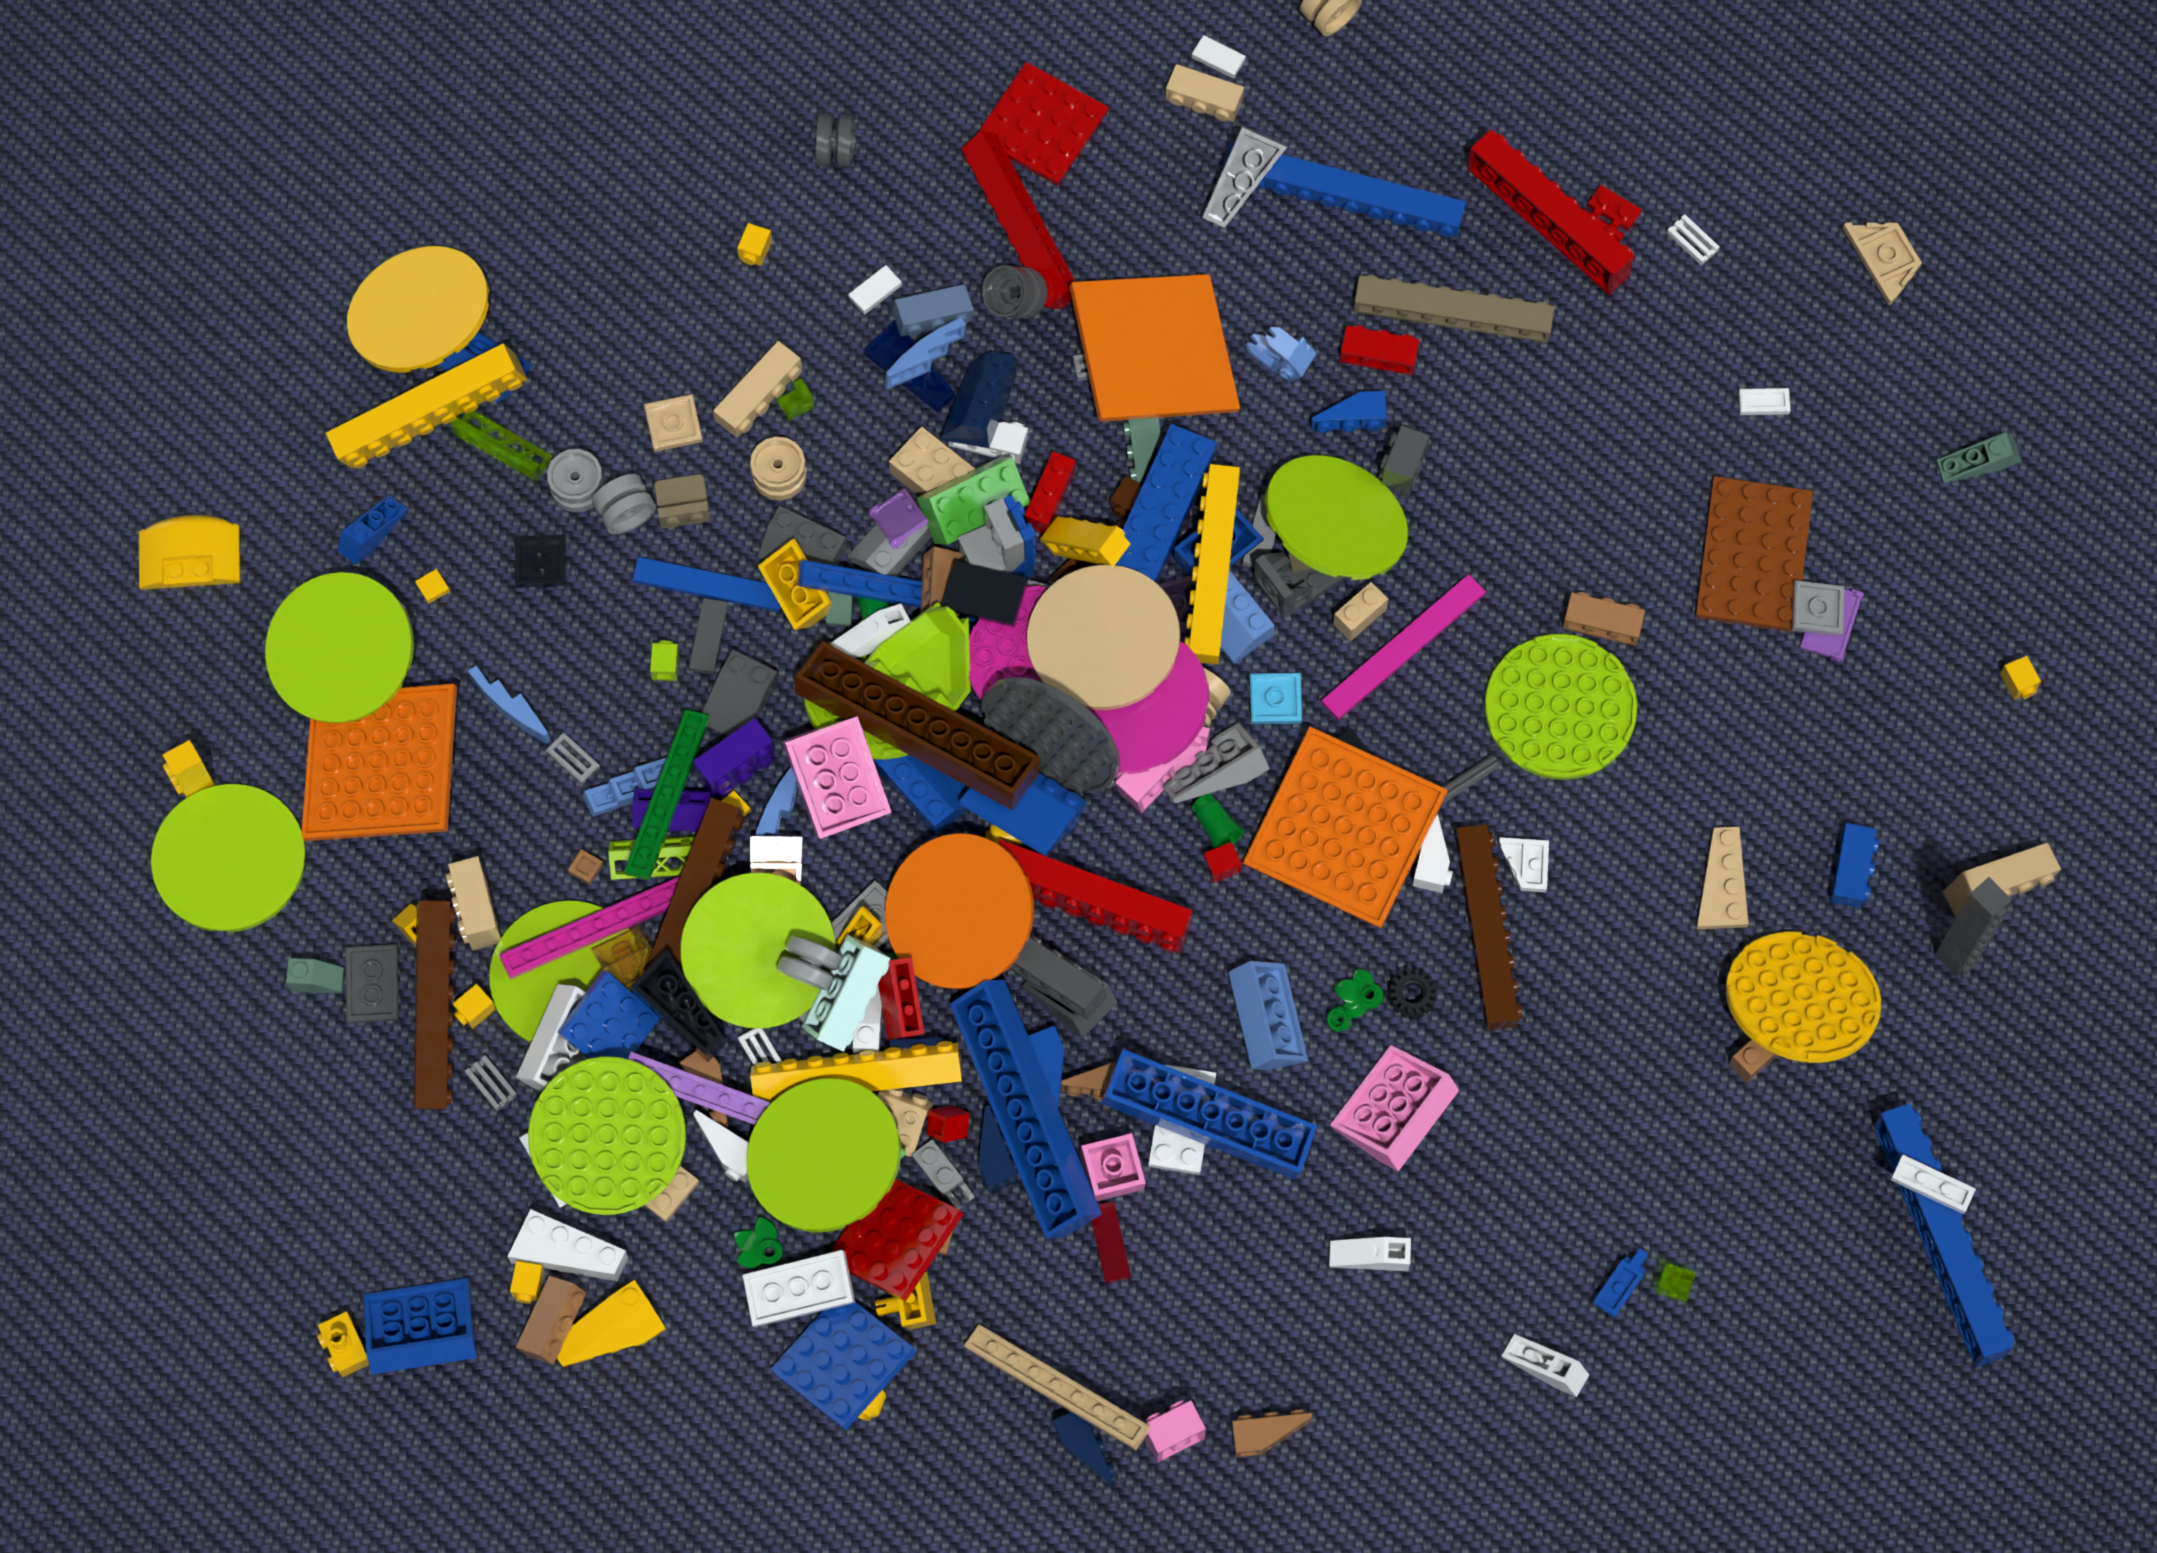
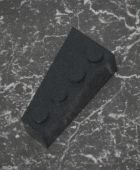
M666 950L631 985L632 991L637 998L704 1060L709 1062L726 1045L724 1036L704 1008L669 951Z

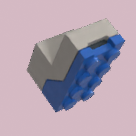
M1010 495L1005 497L1004 500L1000 499L984 506L985 526L958 537V550L961 553V561L1027 578L1034 575V565L1037 563L1034 557L1036 556L1034 549L1036 543L1033 537H1036L1031 523L1025 524L1023 518L1025 512L1020 501L1015 502L1013 496Z

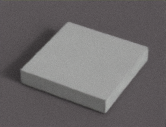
M1795 580L1793 583L1791 631L1841 636L1843 634L1844 586Z

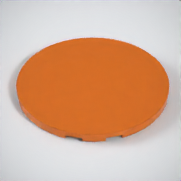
M971 834L941 836L928 841L913 851L894 875L885 904L887 934L898 958L912 957L914 974L918 978L930 984L949 989L974 988L985 980H992L1001 973L1006 972L1019 958L1025 943L1028 942L1034 920L1032 888L1019 862L1009 851L997 843Z

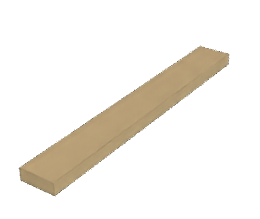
M979 1324L964 1344V1347L970 1352L1135 1451L1151 1429L1149 1425Z

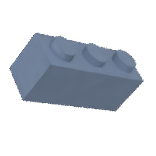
M965 284L895 299L892 309L900 336H916L924 331H935L960 317L967 324L971 321L974 311Z

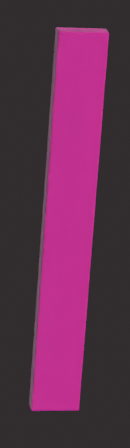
M1468 574L1322 699L1321 704L1339 721L1486 594V591Z
M681 876L499 954L509 979L511 980L667 912Z

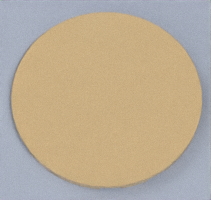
M1097 565L1071 572L1046 590L1031 614L1027 630V645L1032 666L1041 682L1063 691L1086 708H1092V710H1113L1135 704L1154 692V689L1163 680H1166L1175 664L1180 647V627L1177 613L1171 600L1164 590L1149 577L1122 566Z

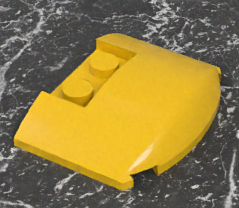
M184 515L161 520L139 532L140 590L240 583L239 525L214 516Z

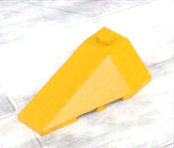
M633 1280L608 1297L571 1327L557 1359L562 1367L593 1359L596 1356L610 1352L615 1353L631 1346L643 1345L666 1330L636 1281Z

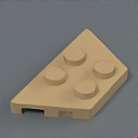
M1845 223L1843 225L1844 232L1887 304L1891 305L1921 267V260L1898 223H1866V225Z

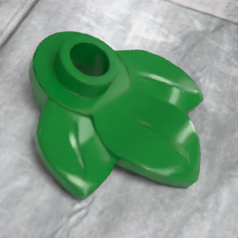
M1355 969L1353 980H1342L1334 986L1336 994L1343 1001H1346L1343 1008L1350 1011L1352 1018L1363 1016L1368 1009L1379 1007L1384 1000V992L1381 987L1375 984L1373 976L1363 969ZM1369 992H1374L1372 999L1366 998Z
M759 1217L755 1225V1231H740L734 1234L737 1246L743 1251L739 1255L737 1263L743 1267L756 1268L762 1263L773 1265L781 1259L783 1254L782 1246L776 1240V1228L768 1220ZM768 1248H772L774 1250V1254L772 1256L765 1255V1251Z

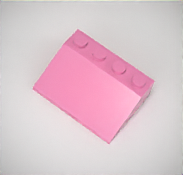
M858 716L782 741L817 838L821 839L892 813Z
M1390 1045L1330 1126L1378 1161L1399 1171L1459 1092V1089L1449 1074Z

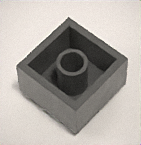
M1401 426L1399 433L1394 432L1389 444V453L1385 454L1383 458L1382 469L1379 478L1383 479L1382 484L1390 491L1410 497L1427 455L1430 435L1405 426Z

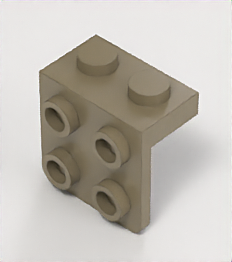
M701 474L655 482L657 510L661 529L711 521L704 477Z

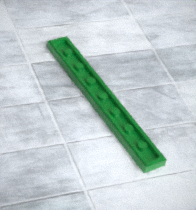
M685 709L624 869L625 875L650 880L691 772L693 761L697 756L709 724V714Z

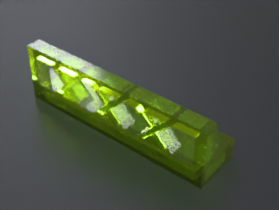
M475 411L465 413L462 419L456 417L451 423L454 435L536 482L553 459L551 454ZM471 417L480 422L481 429L468 424ZM497 431L501 434L502 441H498L485 433ZM518 443L522 446L523 452L519 453L506 445ZM538 455L544 459L539 465L527 457Z

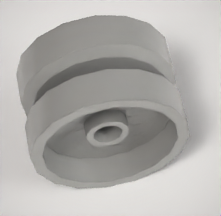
M568 449L559 453L551 461L547 470V481L555 503L562 509L574 513L585 512L594 508L592 498L605 485V481L597 458L590 452L581 449Z
M627 474L608 482L592 498L594 508L599 515L603 516V524L608 533L622 534L639 527L656 510L654 500L650 494L646 493V487L641 477L636 474Z
M790 936L785 949L790 954L798 957V960L788 956L781 957L776 970L810 986L829 991L834 978L831 974L822 970L821 967L828 970H838L843 957L811 940Z

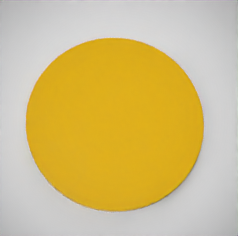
M428 246L400 253L373 270L355 292L347 315V329L350 340L365 361L374 367L389 372L407 373L413 369H428L443 363V359L454 352H460L481 328L489 308V286L486 277L472 258L456 249Z
M1778 932L1760 937L1744 947L1743 951L1734 959L1727 976V1003L1739 1027L1758 1045L1787 1059L1808 1063H1822L1845 1058L1861 1049L1869 1041L1880 1019V990L1868 967L1853 952L1850 951L1848 953L1837 946V942L1819 935L1813 937L1802 935V932Z

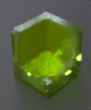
M802 378L793 382L794 391L777 400L788 421L815 408L813 396Z
M1665 1263L1656 1294L1686 1302L1696 1272Z

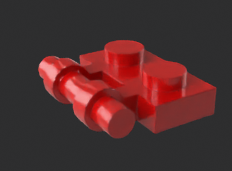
M1600 185L1587 205L1589 209L1593 210L1591 214L1596 218L1597 223L1604 229H1609L1618 242H1621L1625 236L1618 229L1622 228L1629 232L1642 213V209L1603 185ZM1603 216L1612 223L1609 225L1605 221L1601 220L1600 217Z

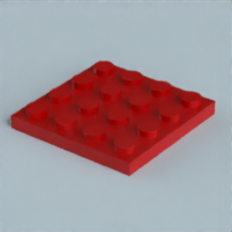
M1026 62L978 133L980 131L996 133L1011 161L1059 186L1109 112V107Z
M895 1179L890 1191L884 1195L870 1214L861 1220L858 1219L848 1224L830 1253L844 1250L851 1275L906 1302L963 1216V1213L959 1209Z

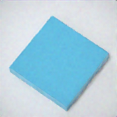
M1301 673L1250 674L1251 724L1302 723Z

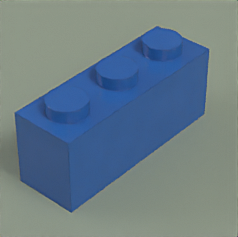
M1846 823L1842 831L1830 898L1831 903L1861 908L1863 902L1869 900L1871 886H1867L1868 877L1873 876L1875 862H1871L1872 853H1877L1879 838H1875L1877 829Z

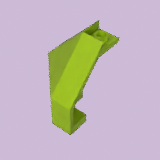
M937 602L882 641L866 660L865 664L956 711L971 691L969 680V618L958 619L957 614L948 606L942 607Z

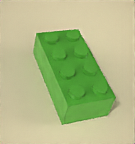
M999 457L917 497L921 511L928 519L927 526L934 543L946 545L958 540L959 536L985 526L984 506L1000 499L1004 500L1005 497L1010 495L1013 496L1015 502L1020 501L1023 507L1030 504L1013 457Z

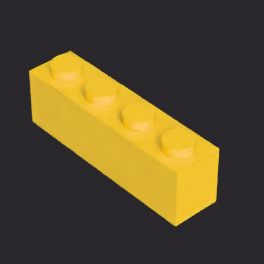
M1059 516L1056 517L1040 538L1056 556L1110 565L1114 567L1131 544L1125 538V532L1118 526L1113 525L1112 527L1102 523L1096 524L1087 520L1080 521L1072 517L1064 518Z

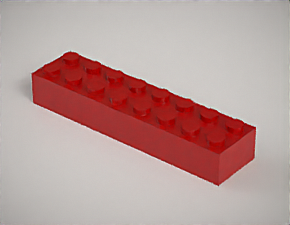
M1491 129L1471 147L1467 170L1603 291L1610 295L1630 276L1634 260L1632 250L1627 245L1618 242L1609 229L1601 227L1591 213L1583 211L1574 198L1566 196L1556 182L1549 181L1538 166L1531 165L1521 151L1518 149L1514 150L1503 135L1496 134Z
M999 839L998 845L1009 851L1019 862V865L1029 879L1033 898L1040 901L1041 905L1051 909L1054 907L1063 909V912L1071 917H1078L1079 915L1087 918L1089 923L1096 926H1102V924L1112 928V931L1120 935H1126L1127 933L1136 936V939L1142 943L1150 944L1152 942L1160 945V948L1166 952L1174 953L1176 951L1181 953L1191 928L1192 910Z

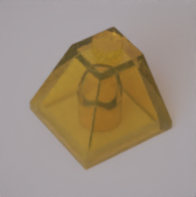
M638 926L591 948L601 970L608 971L628 990L642 975L652 951Z

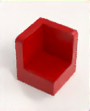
M1232 842L1204 854L1212 873L1211 879L1213 883L1238 874L1242 870V863Z
M953 1105L929 1110L927 1135L944 1143L966 1138L968 1136L970 1113Z

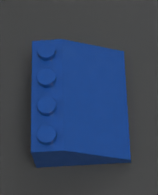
M910 755L894 759H873L879 774L935 836L968 810L961 806L959 802L970 787Z
M1039 773L1013 810L972 788L967 790L959 804L1046 856L1077 826L1087 801L1080 798L1077 793L1070 792L1060 786L1055 780Z
M468 1278L364 1294L366 1355L371 1374L477 1358L476 1334Z

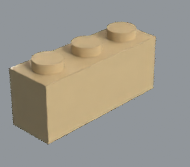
M1178 64L1175 65L1166 87V100L1173 105H1183L1192 108L1197 113L1213 115L1220 121L1228 120L1234 122L1244 99L1243 86Z

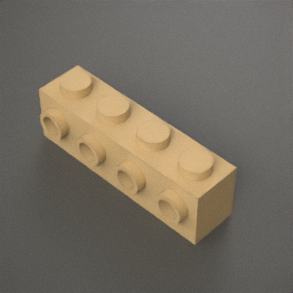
M778 341L713 410L715 421L736 438L742 433L748 432L755 418L758 415L762 416L768 410L769 403L784 393L785 386L791 380L794 381L799 377L802 372L801 358Z

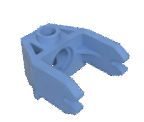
M1270 327L1268 329L1273 338L1268 335L1263 336L1259 334H1252L1250 336L1255 345L1250 342L1245 344L1248 353L1265 367L1287 380L1292 381L1301 378L1317 354L1303 337L1295 340L1278 327Z

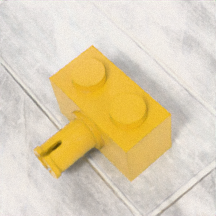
M927 1272L924 1273L906 1302L895 1296L875 1301V1306L880 1307L876 1308L879 1316L899 1312L902 1327L912 1330L936 1324Z
M347 1311L318 1325L321 1333L317 1334V1338L323 1349L327 1347L329 1349L331 1357L327 1359L333 1372L339 1371L341 1376L345 1377L369 1365L364 1345Z

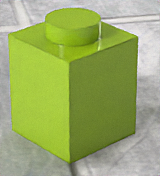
M665 640L659 643H652L650 667L652 680L678 681V644Z

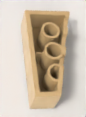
M2045 843L1964 871L1943 893L1955 917H1957L1969 894L1988 877L2011 897L2017 893L2028 892L2039 884L2045 886L2055 880L2054 876L2061 868L2049 844Z

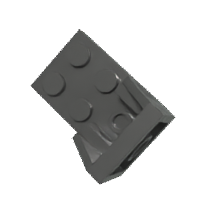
M1283 552L1263 554L1255 560L1254 579L1282 617L1293 614L1349 578L1340 575L1333 577L1315 569L1292 572L1289 556L1286 557Z

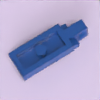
M1639 1248L1633 1259L1627 1256L1624 1260L1622 1259L1592 1304L1615 1319L1643 1278L1646 1269L1642 1267V1264L1648 1257V1253Z

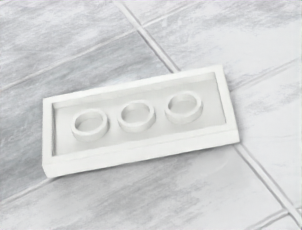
M1165 1065L1215 1085V1072ZM1155 1125L1148 1167L1200 1175L1205 1145Z
M844 1250L743 1274L752 1326L754 1327L855 1303L846 1252Z

